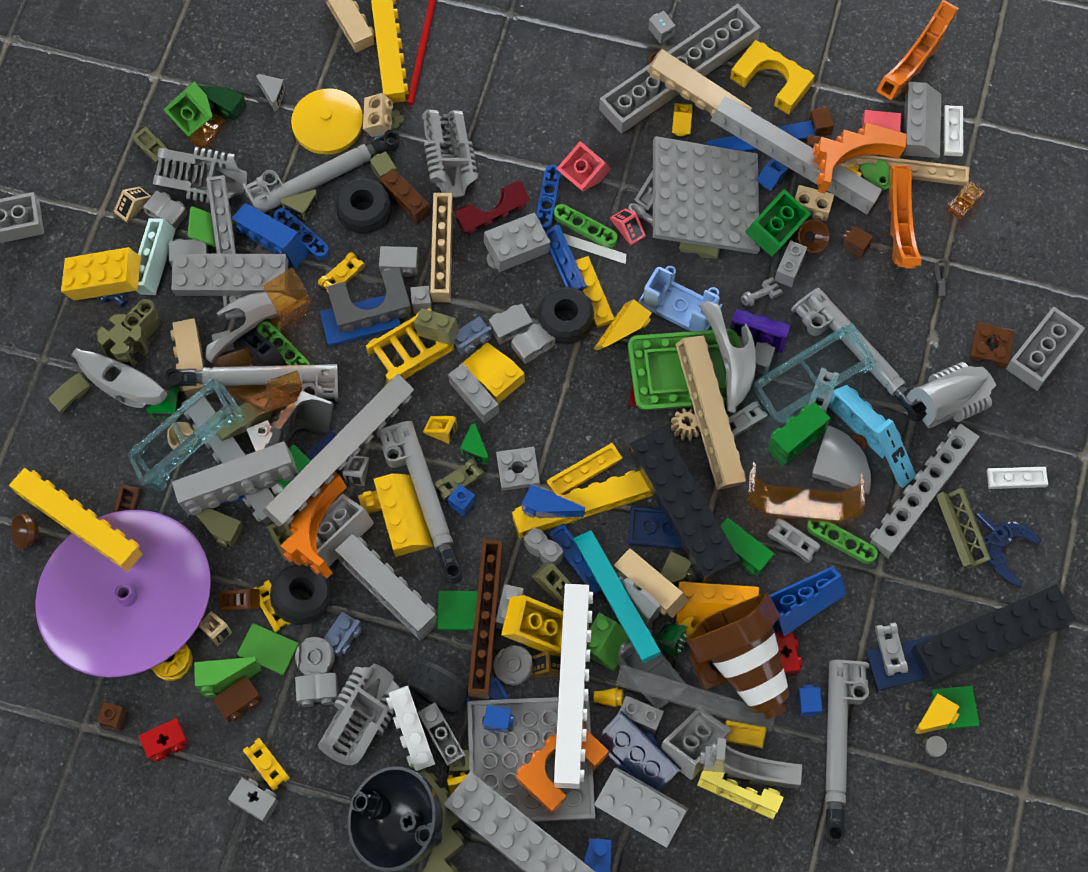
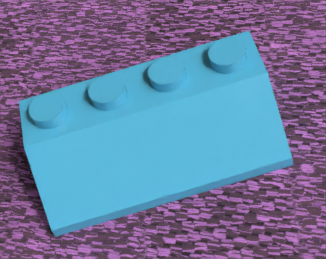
M848 385L834 390L828 407L856 434L862 435L866 439L867 444L883 459L885 454L875 430L886 419L882 415L877 414L867 401L864 402L859 397L858 392Z

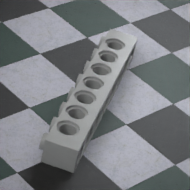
M961 423L956 429L953 427L947 434L949 439L946 443L943 441L936 449L938 453L935 457L930 456L925 463L927 468L924 472L920 470L914 478L916 480L914 485L909 484L903 492L904 498L902 500L898 498L892 506L894 511L891 515L887 513L882 519V527L880 529L875 528L870 535V538H872L870 544L888 559L979 439L977 434ZM951 444H957L960 449L953 448ZM941 458H946L949 463H943ZM930 472L936 473L938 478L932 477ZM919 487H925L927 492L920 491ZM908 501L915 502L916 507L910 506ZM901 515L906 521H899L896 516ZM891 530L894 536L887 535L885 531Z

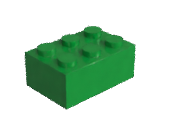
M783 189L748 227L745 233L772 257L811 213Z
M815 402L810 406L808 404L799 411V415L790 417L783 428H777L771 434L772 437L769 441L768 451L783 467L826 432L830 417Z

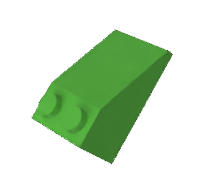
M256 657L194 662L195 687L202 696L214 698L243 677L247 676L250 678L262 671V666Z

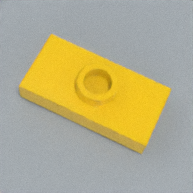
M726 720L725 725L731 729L726 742L763 749L767 731L766 727Z

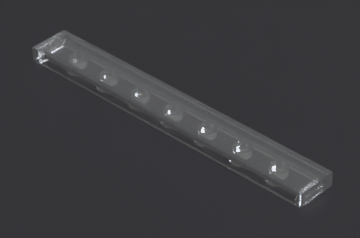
M620 666L615 684L617 686L730 721L766 727V732H772L775 717L766 719L763 712L754 713L745 702L632 667Z

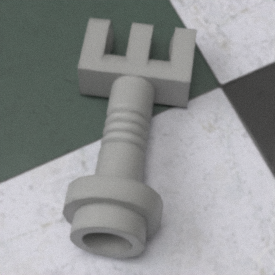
M771 277L763 281V289L752 294L745 292L741 296V301L744 306L751 307L758 298L768 294L771 299L780 296L783 291L778 289L779 285L777 283L773 284L775 279Z

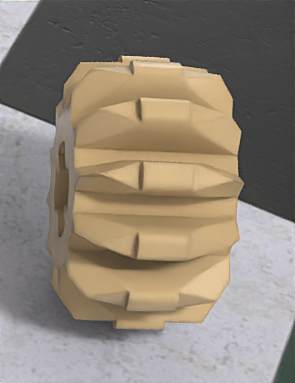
M683 408L682 414L677 411L675 417L671 419L673 424L671 425V430L675 431V437L681 435L682 441L685 437L689 441L692 440V436L697 438L700 429L696 415L693 414V409L691 408L689 412H686Z

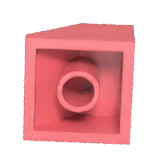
M580 141L557 167V170L581 191H585L600 183L610 172L611 168Z

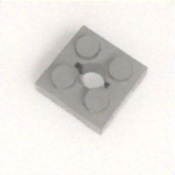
M534 447L496 452L502 491L527 488L531 484L540 486ZM520 465L524 470L521 473H514L512 468Z

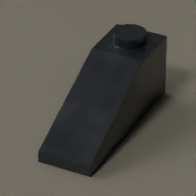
M254 329L237 339L261 366H282L286 362L278 348Z

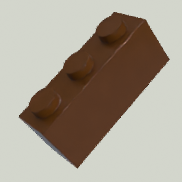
M393 168L379 179L389 198L416 225L430 215L429 203Z

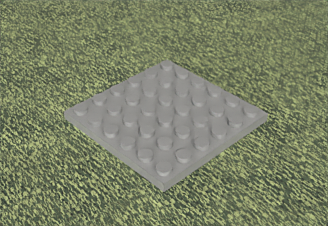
M655 136L653 139V238L758 254L760 246L745 233L759 216L758 181H756L758 178V154Z
M588 696V701H584V709H587V721H583V727L591 734ZM559 697L467 701L470 772L533 822L595 819L593 769L586 762H581V770H584V783L580 782V789L559 788L566 795V800L552 815L516 781V776L518 775L516 771L523 764L527 765L532 760L530 758L537 749L541 751L546 746L545 741L552 734L554 736L557 734ZM487 705L511 709L514 723L513 728L509 727L508 733L484 729L483 723ZM556 753L548 759L545 765L546 774L553 783Z

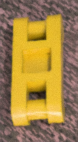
M350 252L327 275L322 276L318 280V284L326 289L327 286L341 282L347 284L364 269L365 263L362 260H358L353 252ZM350 264L354 265L352 269L348 267Z
M267 580L263 582L264 585L253 589H259L260 606L273 630L277 632L280 630V627L286 624L288 626L291 623L284 621L282 618L275 621L274 616L277 614L270 603L272 585ZM269 592L268 596L264 598L261 596L262 594Z
M258 738L249 748L247 746L243 751L271 789L275 791L279 788L278 785L280 783L286 782L290 778L261 739ZM261 750L263 754L256 758L254 754ZM277 771L279 775L272 779L270 775Z

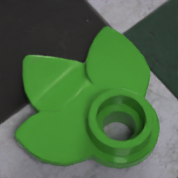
M879 159L875 165L872 163L860 165V170L865 180L882 190L889 188V167L885 161ZM881 178L886 179V182L881 183L879 180Z

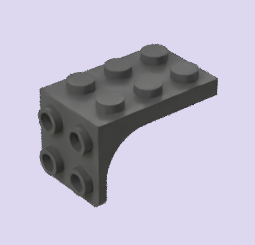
M298 390L293 399L290 398L288 400L286 409L281 410L277 422L274 421L270 428L272 436L268 446L283 441L287 443L292 434L300 428L311 427L328 432L331 426L333 403Z
M649 628L648 630L652 636L653 631ZM626 641L619 647L620 651L618 652L616 663L652 707L660 710L688 689L687 684L662 654L642 663L631 642Z

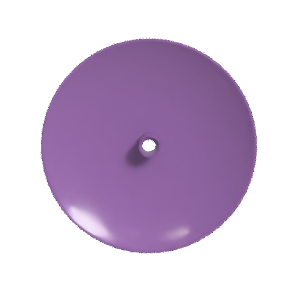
M125 510L97 518L100 521L101 519L106 520L111 525V529L114 531L119 529L126 535L125 538L128 541L133 539L140 545L139 550L143 555L128 573L74 534L69 535L58 546L44 567L35 600L39 630L50 650L66 665L77 671L98 677H123L149 670L166 661L181 649L194 634L204 616L210 596L211 577L208 560L202 546L195 536L178 521L166 515L145 510Z

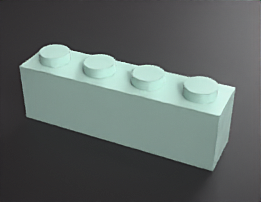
M148 219L138 255L141 256L137 292L140 295H156L169 253V241L173 240L176 230L165 219Z

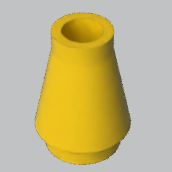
M617 687L594 691V703L616 708L623 704V689H618Z

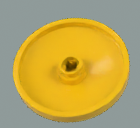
M321 89L306 95L298 102L292 114V129L295 138L305 149L317 154H336L348 149L358 140L363 129V114L358 102L348 93L337 89Z

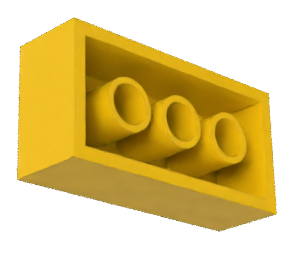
M127 247L65 258L61 292L75 301L137 291L141 256Z

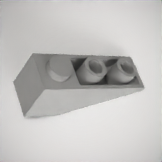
M436 703L417 712L447 766L465 756Z

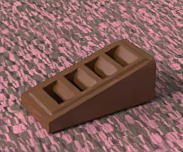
M121 484L114 512L124 511L120 510L121 506L128 507L130 510H136L142 489ZM126 492L134 493L133 497L127 496ZM124 499L132 500V503H123Z
M259 589L219 591L220 611L260 608ZM228 595H230V606H228Z

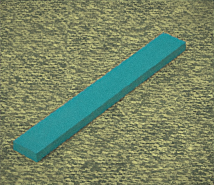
M590 530L575 537L574 542L641 662L645 663L660 656L661 652L593 532Z

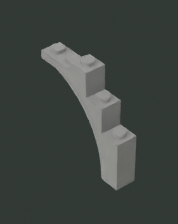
M717 738L716 744L706 746L705 752H701L700 764H704L703 771L727 773L729 778L750 780L749 784L799 789L801 786L802 764L778 762L750 756L727 746L726 739Z

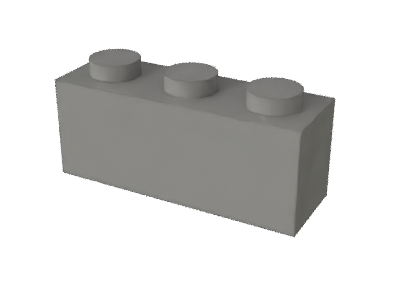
M461 364L448 374L451 386L484 424L499 413V404L464 364Z

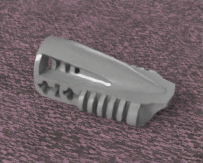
M427 109L421 117L424 122L427 142L424 143V148L427 155L426 160L428 161L430 182L436 183L442 193H452V198L464 197L467 186L478 181L479 178L477 167L475 166L473 144L467 139L462 111L452 110L448 114L439 116L437 110Z
M195 147L194 154L159 148L157 155L158 165L153 184L186 190V199L189 200L191 199L192 192H194V201H197L200 193V202H204L205 194H207L206 203H210L206 178L225 175L228 198L230 199L234 195L244 194L242 184L245 183L247 185V172L238 168L234 160L235 154L228 153L227 161H225L226 153L222 152L220 159H218L219 151L216 150L212 158V150L210 149L208 150L207 157H205V148L201 149L200 156L199 147Z
M960 362L929 376V383L914 388L906 396L911 405L919 402L924 403L927 408L925 410L927 415L923 418V422L928 428H932L953 418L955 421L960 422L989 409L992 406V399L989 395L996 386V383L983 366L968 367L966 363Z
M373 664L371 667L354 668L352 675H350L344 685L345 687L341 690L342 694H339L338 700L334 702V706L338 711L318 743L319 749L324 754L342 764H357L363 757L374 735H383L384 729L388 726L387 723L391 721V717L395 713L394 708L390 710L386 698L390 697L388 692L399 689V686L394 682V676L386 668L377 664Z

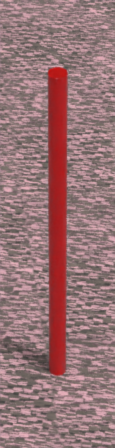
M429 0L406 102L408 105H413L436 0Z

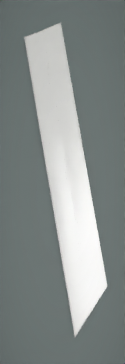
M564 234L569 246L626 264L625 253Z

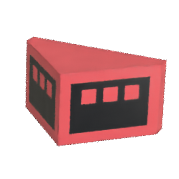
M625 208L610 217L630 246L646 237L636 213Z

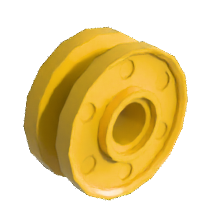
M186 643L174 654L175 656L172 661H164L151 668L159 678L165 681H175L181 679L189 672L192 667L193 656Z

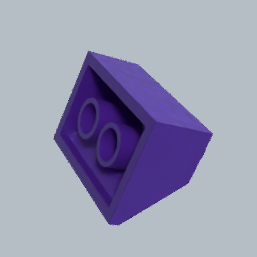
M736 309L731 320L730 329L734 330L740 336V339L742 336L741 327L747 324L755 345L757 342H764L775 347V351L783 352L790 325L783 321L770 320L764 315L758 316L751 314L747 310Z

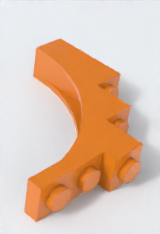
M946 0L941 1L930 22L909 52L893 70L883 77L876 90L878 93L889 100H893L906 91L908 82H911L912 78L921 72L927 59L936 53L945 32L959 8Z
M866 122L857 133L843 130L842 134L837 136L835 141L821 137L819 143H815L812 150L814 163H818V170H820L816 180L818 192L825 194L831 184L832 171L848 159L862 155H883L899 159L906 148L907 134Z
M335 471L332 473L335 477L327 485L323 482L319 487L321 491L314 498L310 496L306 500L308 504L294 515L295 518L289 523L291 526L290 532L293 535L280 545L285 552L283 556L289 563L293 561L298 566L302 563L306 566L310 565V568L317 575L322 574L325 578H328L332 571L326 562L318 556L317 534L326 511L334 500L347 488L340 475Z

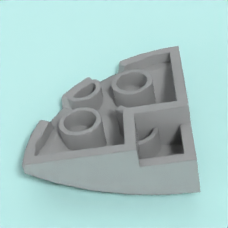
M828 426L817 456L812 477L831 482V485L867 495L870 492L871 472L864 452L849 435L839 429Z
M619 576V580L647 629L651 628L653 621L659 617L661 605L644 589L638 591V586L634 581Z

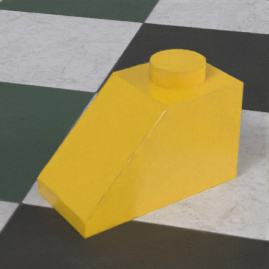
M674 104L672 133H675V135L686 136V134H690L692 104Z
M937 694L915 732L922 734L944 729L950 723L954 725L959 716V713H957L959 706Z

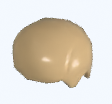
M177 422L170 426L167 433L170 447L180 453H186L194 448L197 444L196 431L191 428L189 423Z

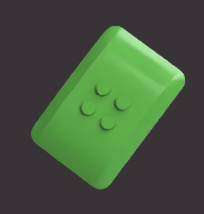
M726 329L730 344L733 347L740 348L738 334L732 329ZM713 330L636 335L630 338L628 353L635 402L640 409L657 410L693 407L675 344L684 338L704 335L705 341L708 344V352L713 362L715 376L719 382L721 396L724 399V404H727L726 368Z

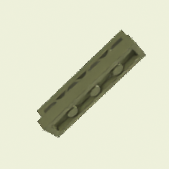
M959 488L948 494L944 492L937 494L936 497L963 567L971 569L990 561V555L964 489ZM960 494L962 502L958 508L953 506L951 498ZM961 512H965L969 516L966 525L961 524L959 521ZM969 529L976 534L973 543L968 542L966 539ZM976 547L982 549L984 558L977 561L973 557Z

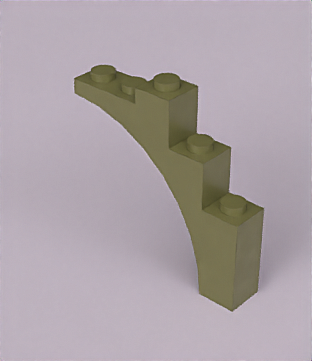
M423 769L418 774L423 776L437 793L443 811V824L441 829L442 841L433 848L426 867L422 872H458L451 862L447 864L446 861L464 847L462 842L464 837L457 829L453 831L462 821L444 806V803L451 796L445 787L440 788L436 782L439 780L432 771L428 773Z

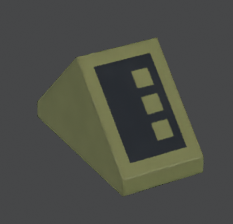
M311 190L282 198L280 201L282 208L287 209L295 217L306 221L318 203L316 190Z

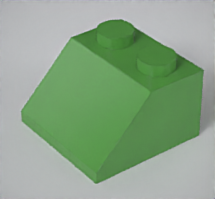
M195 82L189 85L163 109L188 137L212 117L207 95Z
M598 613L589 629L591 630V642H587V649L590 650V659L615 671L618 666L616 661L620 651L619 647L626 641L630 642L621 625L607 616Z

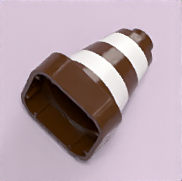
M769 593L760 594L710 615L702 620L686 638L697 662L711 660L754 713L763 712L766 719L774 718L788 709L785 700L790 696L773 625L780 617V614Z

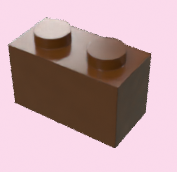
M245 676L212 700L229 723L240 719L243 716L242 713L246 710H252L257 707L262 698L248 677Z

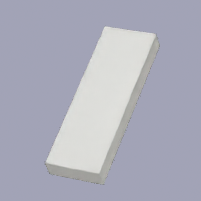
M945 105L944 155L946 156L963 155V106Z
M1046 467L987 469L989 489L1048 486Z

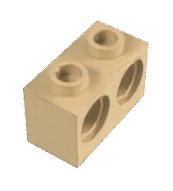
M384 93L364 98L363 130L371 137L383 135L387 130L391 129L393 103Z
M799 185L795 199L811 213L809 217L827 222L834 194L828 192L823 194L816 189Z

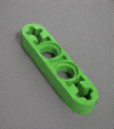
M560 204L555 207L554 219L560 224L603 247L612 248L616 245L617 234L612 229L567 205ZM578 218L583 223L577 226L573 224V220ZM591 227H596L598 229V232L596 234L589 233L588 229ZM612 237V240L606 241V238Z
M265 321L258 325L257 332L272 344L278 339L283 341V345L277 348L286 361V365H297V362L300 365H310L308 360L273 324ZM264 328L266 330L269 329V332L272 335L271 338L266 332L263 333ZM288 352L295 353V357L292 360L285 358Z
M813 516L809 519L807 530L811 535L864 564H871L876 560L878 552L873 545L822 517ZM818 522L820 528L813 529V524ZM825 526H826V527H828V528L826 529L825 534L823 535V534H821V533L823 532V530H824V528H825ZM836 531L839 538L832 540L829 538L828 533ZM848 540L854 541L856 548L848 549L845 542ZM860 545H861V546H862V549L860 550V552H859V554H858V553H856V552L858 551V549H859V547H860ZM871 551V556L866 558L865 553Z

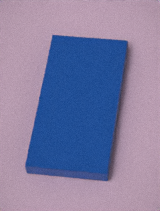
M386 295L356 302L353 305L363 310L374 309L383 303ZM333 308L320 311L328 347L387 333L400 326L399 318H395L387 323H376L368 328H358L350 333H340Z

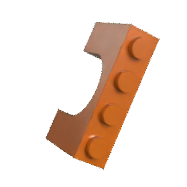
M586 730V742L582 741V749H585V762L595 770L608 756L609 751ZM552 734L545 741L546 746L541 751L537 749L530 757L532 760L527 765H521L516 771L518 774L516 781L551 815L566 800V795L559 788L554 787V783L551 782L545 771L546 762L556 753L557 734L555 736Z

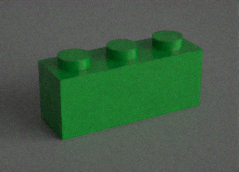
M727 518L722 523L721 528L740 559L739 562L748 573L759 576L773 559L774 553Z

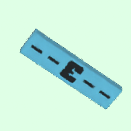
M888 419L875 430V433L898 486L904 488L915 478L916 473L894 422Z

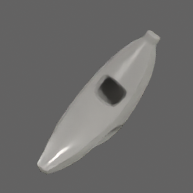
M266 291L249 294L234 300L218 311L217 315L220 316L233 310H239L245 315L246 321L244 325L208 344L205 357L210 363H213L229 345L254 329L261 321L306 309L305 300L298 301L291 296L279 292Z
M706 301L701 303L699 307L712 327L726 368V411L735 413L736 407L751 390L755 377L756 351L753 337L747 324H745V326L741 327L742 348L733 347L727 335L720 306Z
M78 348L71 355L76 359L80 369L87 378L122 404L134 408H143L147 404L158 405L167 397L165 390L153 379L120 361L91 351H82Z

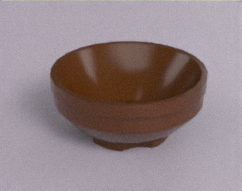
M816 219L808 220L798 228L797 242L807 247L806 252L818 253L827 247L830 233L822 221ZM807 232H811L814 236L813 241L810 243L805 240Z
M17 514L11 523L13 542L18 549L30 548L38 538V524L27 514Z

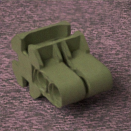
M149 299L141 300L127 315H113L109 321L115 326L110 331H107L104 327L98 330V342L107 357L112 359L115 357L117 361L134 368L138 362L131 357L137 351L143 356L149 352V342L147 339L161 325V318L153 302Z

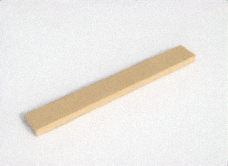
M875 155L853 157L840 164L843 167L851 168L852 165L860 167L864 163L875 165L881 159L887 163L889 175L890 165H909L912 168V179L963 186H967L969 181L970 167Z

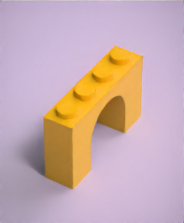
M755 40L731 69L730 79L745 88L759 71L772 69L780 72L785 77L787 83L776 96L774 106L789 115L812 87L815 75L809 70L798 66L796 62L783 57L781 53L770 49L766 44Z

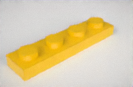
M589 256L575 260L587 286L582 292L591 300L596 327L612 323L614 320L613 314Z
M610 443L547 480V484L554 494L564 495L621 462L622 456L614 444Z

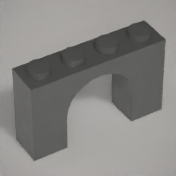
M399 267L381 272L386 289V297L383 303L374 309L363 310L353 305L345 282L327 286L340 333H350L354 329L368 328L376 323H387L391 319L405 318L412 314Z

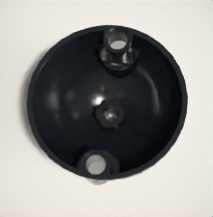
M400 766L385 767L366 778L355 792L348 813L349 839L357 856L371 868L380 871H399L410 868L429 855L433 848L442 841L443 811L440 799L432 785L417 772Z

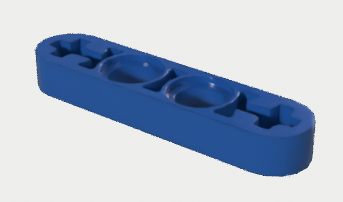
M549 165L545 169L536 216L540 224L543 220V215H546V222L542 225L544 231L549 230L552 226L561 173L557 170L558 166ZM555 172L553 181H550V174ZM553 187L555 191L553 193H546L545 188ZM548 202L552 207L550 209H543L542 204Z
M280 208L274 212V219L289 228L293 225L300 227L297 232L302 241L306 236L313 238L310 243L304 244L314 258L324 260L329 256L328 245L287 209ZM279 216H282V217L285 216V218H286V220L288 221V223L286 224V221H285L284 219H282V218L279 219ZM315 245H317V247H318L320 250L324 249V252H323V253H322V252H318V251H317V248L315 247Z

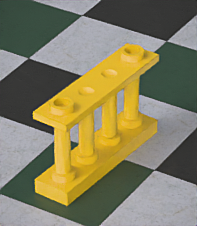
M418 312L415 317L378 339L374 338L369 341L366 349L369 356L376 353L388 370L386 380L389 383L397 374L405 380L455 350L454 342L451 346L435 341L436 344L434 346L426 348L414 331V322L419 314ZM406 334L409 335L420 351V354L414 358L408 355L398 340ZM392 343L403 359L404 364L394 367L382 348Z

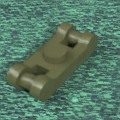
M471 458L463 466L434 483L435 489L440 491L444 501L448 500L459 484L467 488L485 475L483 469L477 466L478 463L474 458ZM472 470L473 474L469 476L466 472ZM450 484L452 488L447 489L445 486Z

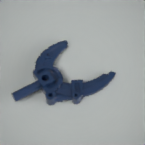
M980 510L975 516L991 532L988 536L983 537L991 558L986 563L993 566L1006 581L1021 587L1022 582H1019L1018 577L1006 565L1007 559L1005 553H1002V548L1009 545L1013 537L1025 538L1034 544H1039L1041 542L1040 538L1033 530L1018 522H1002L997 527Z

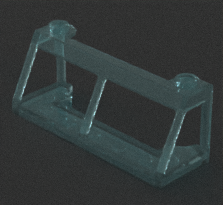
M850 323L842 326L753 381L751 388L775 423L781 421L783 424L791 417L793 412L861 371L864 374L873 369L872 365L876 363V360L854 324ZM848 335L864 356V359L826 383L820 384L804 360L836 340ZM801 363L817 385V388L776 412L762 387Z
M214 379L206 382L200 391L145 439L135 444L131 451L127 453L139 481L143 486L161 492L167 486L164 480L170 479L168 475L223 426L230 427L231 424L229 422L233 420L240 423L246 418V415L221 382ZM216 391L223 407L184 440L175 421L204 395ZM221 391H222L223 394L226 396V398L229 400V402L232 404V406H230V405L227 404V402H226V400L224 399V397H223ZM172 424L181 443L149 470L140 455L146 451L148 444ZM136 462H138L140 466L143 468V470L146 472V474L143 477Z

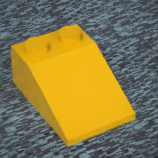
M634 299L626 302L594 349L605 348L642 327L645 328L651 320L649 316L652 312Z
M488 342L461 363L469 369L498 404L525 382L524 372L510 358Z

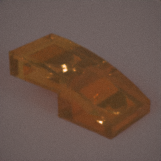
M212 113V117L189 136V142L201 149L206 148L218 135L225 124V120Z
M970 181L960 190L958 196L948 204L946 210L961 220L982 197L985 191Z

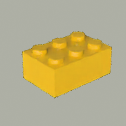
M525 595L510 597L501 635L542 652L561 653L563 611Z

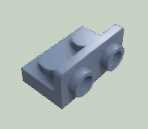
M479 316L459 329L454 340V346L461 356L465 353L468 354L479 344H484L491 339L492 329L490 326L487 327Z
M341 612L324 637L331 644L334 655L338 658L349 652L351 648L350 643L354 638L357 639L363 630L360 620H355L344 612Z

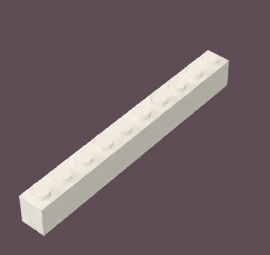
M565 584L554 774L555 788L580 789V782L584 783V770H581V762H585V749H582V741L586 742V729H583V721H587V709H584V701H588V689H585V681L589 682V669H586V662H590V650L587 649V642H591V630H588V623H592V611L588 610L589 604H593V592H589V585Z

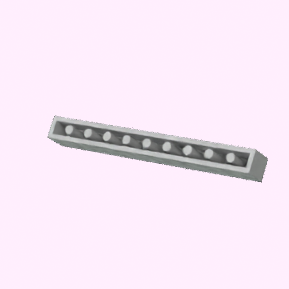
M725 96L710 121L816 184L820 170H818V163H814L813 148ZM839 164L832 171V180L827 191L868 214L882 189Z
M397 374L262 511L278 527L283 523L287 526L295 518L292 514L296 510L300 512L308 504L306 500L310 496L314 498L321 491L320 485L323 482L327 485L335 477L332 473L336 469L340 471L348 463L346 459L350 455L354 457L361 450L359 446L363 442L367 444L374 437L371 433L375 429L381 430L387 423L384 420L388 416L392 418L399 411L397 407L401 403L405 405L412 398L410 394L414 389Z

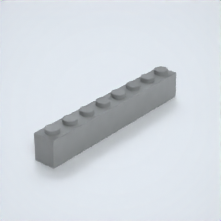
M201 391L181 403L185 408L182 412L188 421L192 419L195 423L192 427L198 435L202 433L205 437L202 439L203 443L208 449L212 447L214 450L212 456L218 464L245 456L233 437L221 441L211 428V425L220 420V418ZM261 488L251 495L245 494L242 499L248 508L250 506L254 508L255 511L252 514L258 522L263 521L266 526L273 522L262 511L275 498L269 488Z

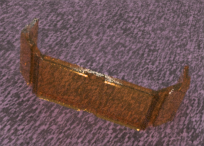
M293 268L288 269L262 286L279 317L269 319L278 331L286 329L308 315L312 302Z
M248 348L217 358L218 367L252 366ZM297 370L265 381L266 385L226 386L233 397L250 403L251 406L263 412H269L294 403L302 391V384Z
M753 463L752 469H750L748 503L755 509L761 510L767 516L794 519L805 518L813 521L839 523L863 514L865 504L864 474L860 475L858 485L839 493L770 486L755 475L756 463Z

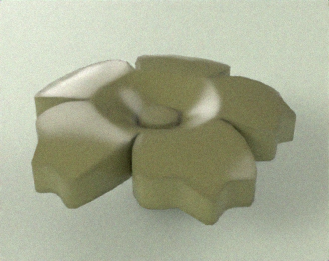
M397 109L392 111L391 128L394 130L404 123V118Z

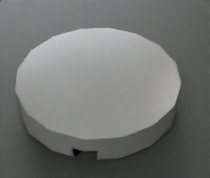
M319 637L305 639L297 647L295 653L296 665L304 675H318L329 672L335 659L331 644Z
M511 645L499 651L493 666L495 674L500 681L514 686L522 684L530 677L534 664L532 656L525 648Z

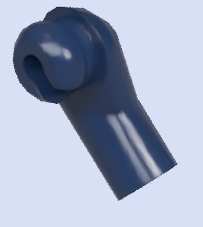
M120 293L99 297L103 303H107L109 299L114 300L120 307H124L128 303V300Z

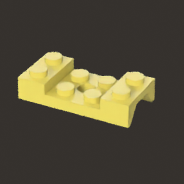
M702 771L697 786L774 819L784 798L780 796V792L769 788L768 790L764 789L761 795H757L758 792L752 788L746 787L744 789L739 787L738 783L732 779H722L725 773Z

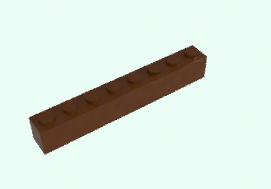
M483 539L468 684L469 699H490L496 634L495 622L498 613L503 559V542L501 540Z

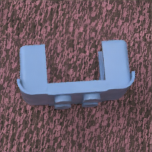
M667 266L665 269L657 267L647 282L639 303L649 311L686 330H708L711 325L699 305L706 301L719 305V290L711 287L705 290L704 296L674 282L676 269L673 266Z

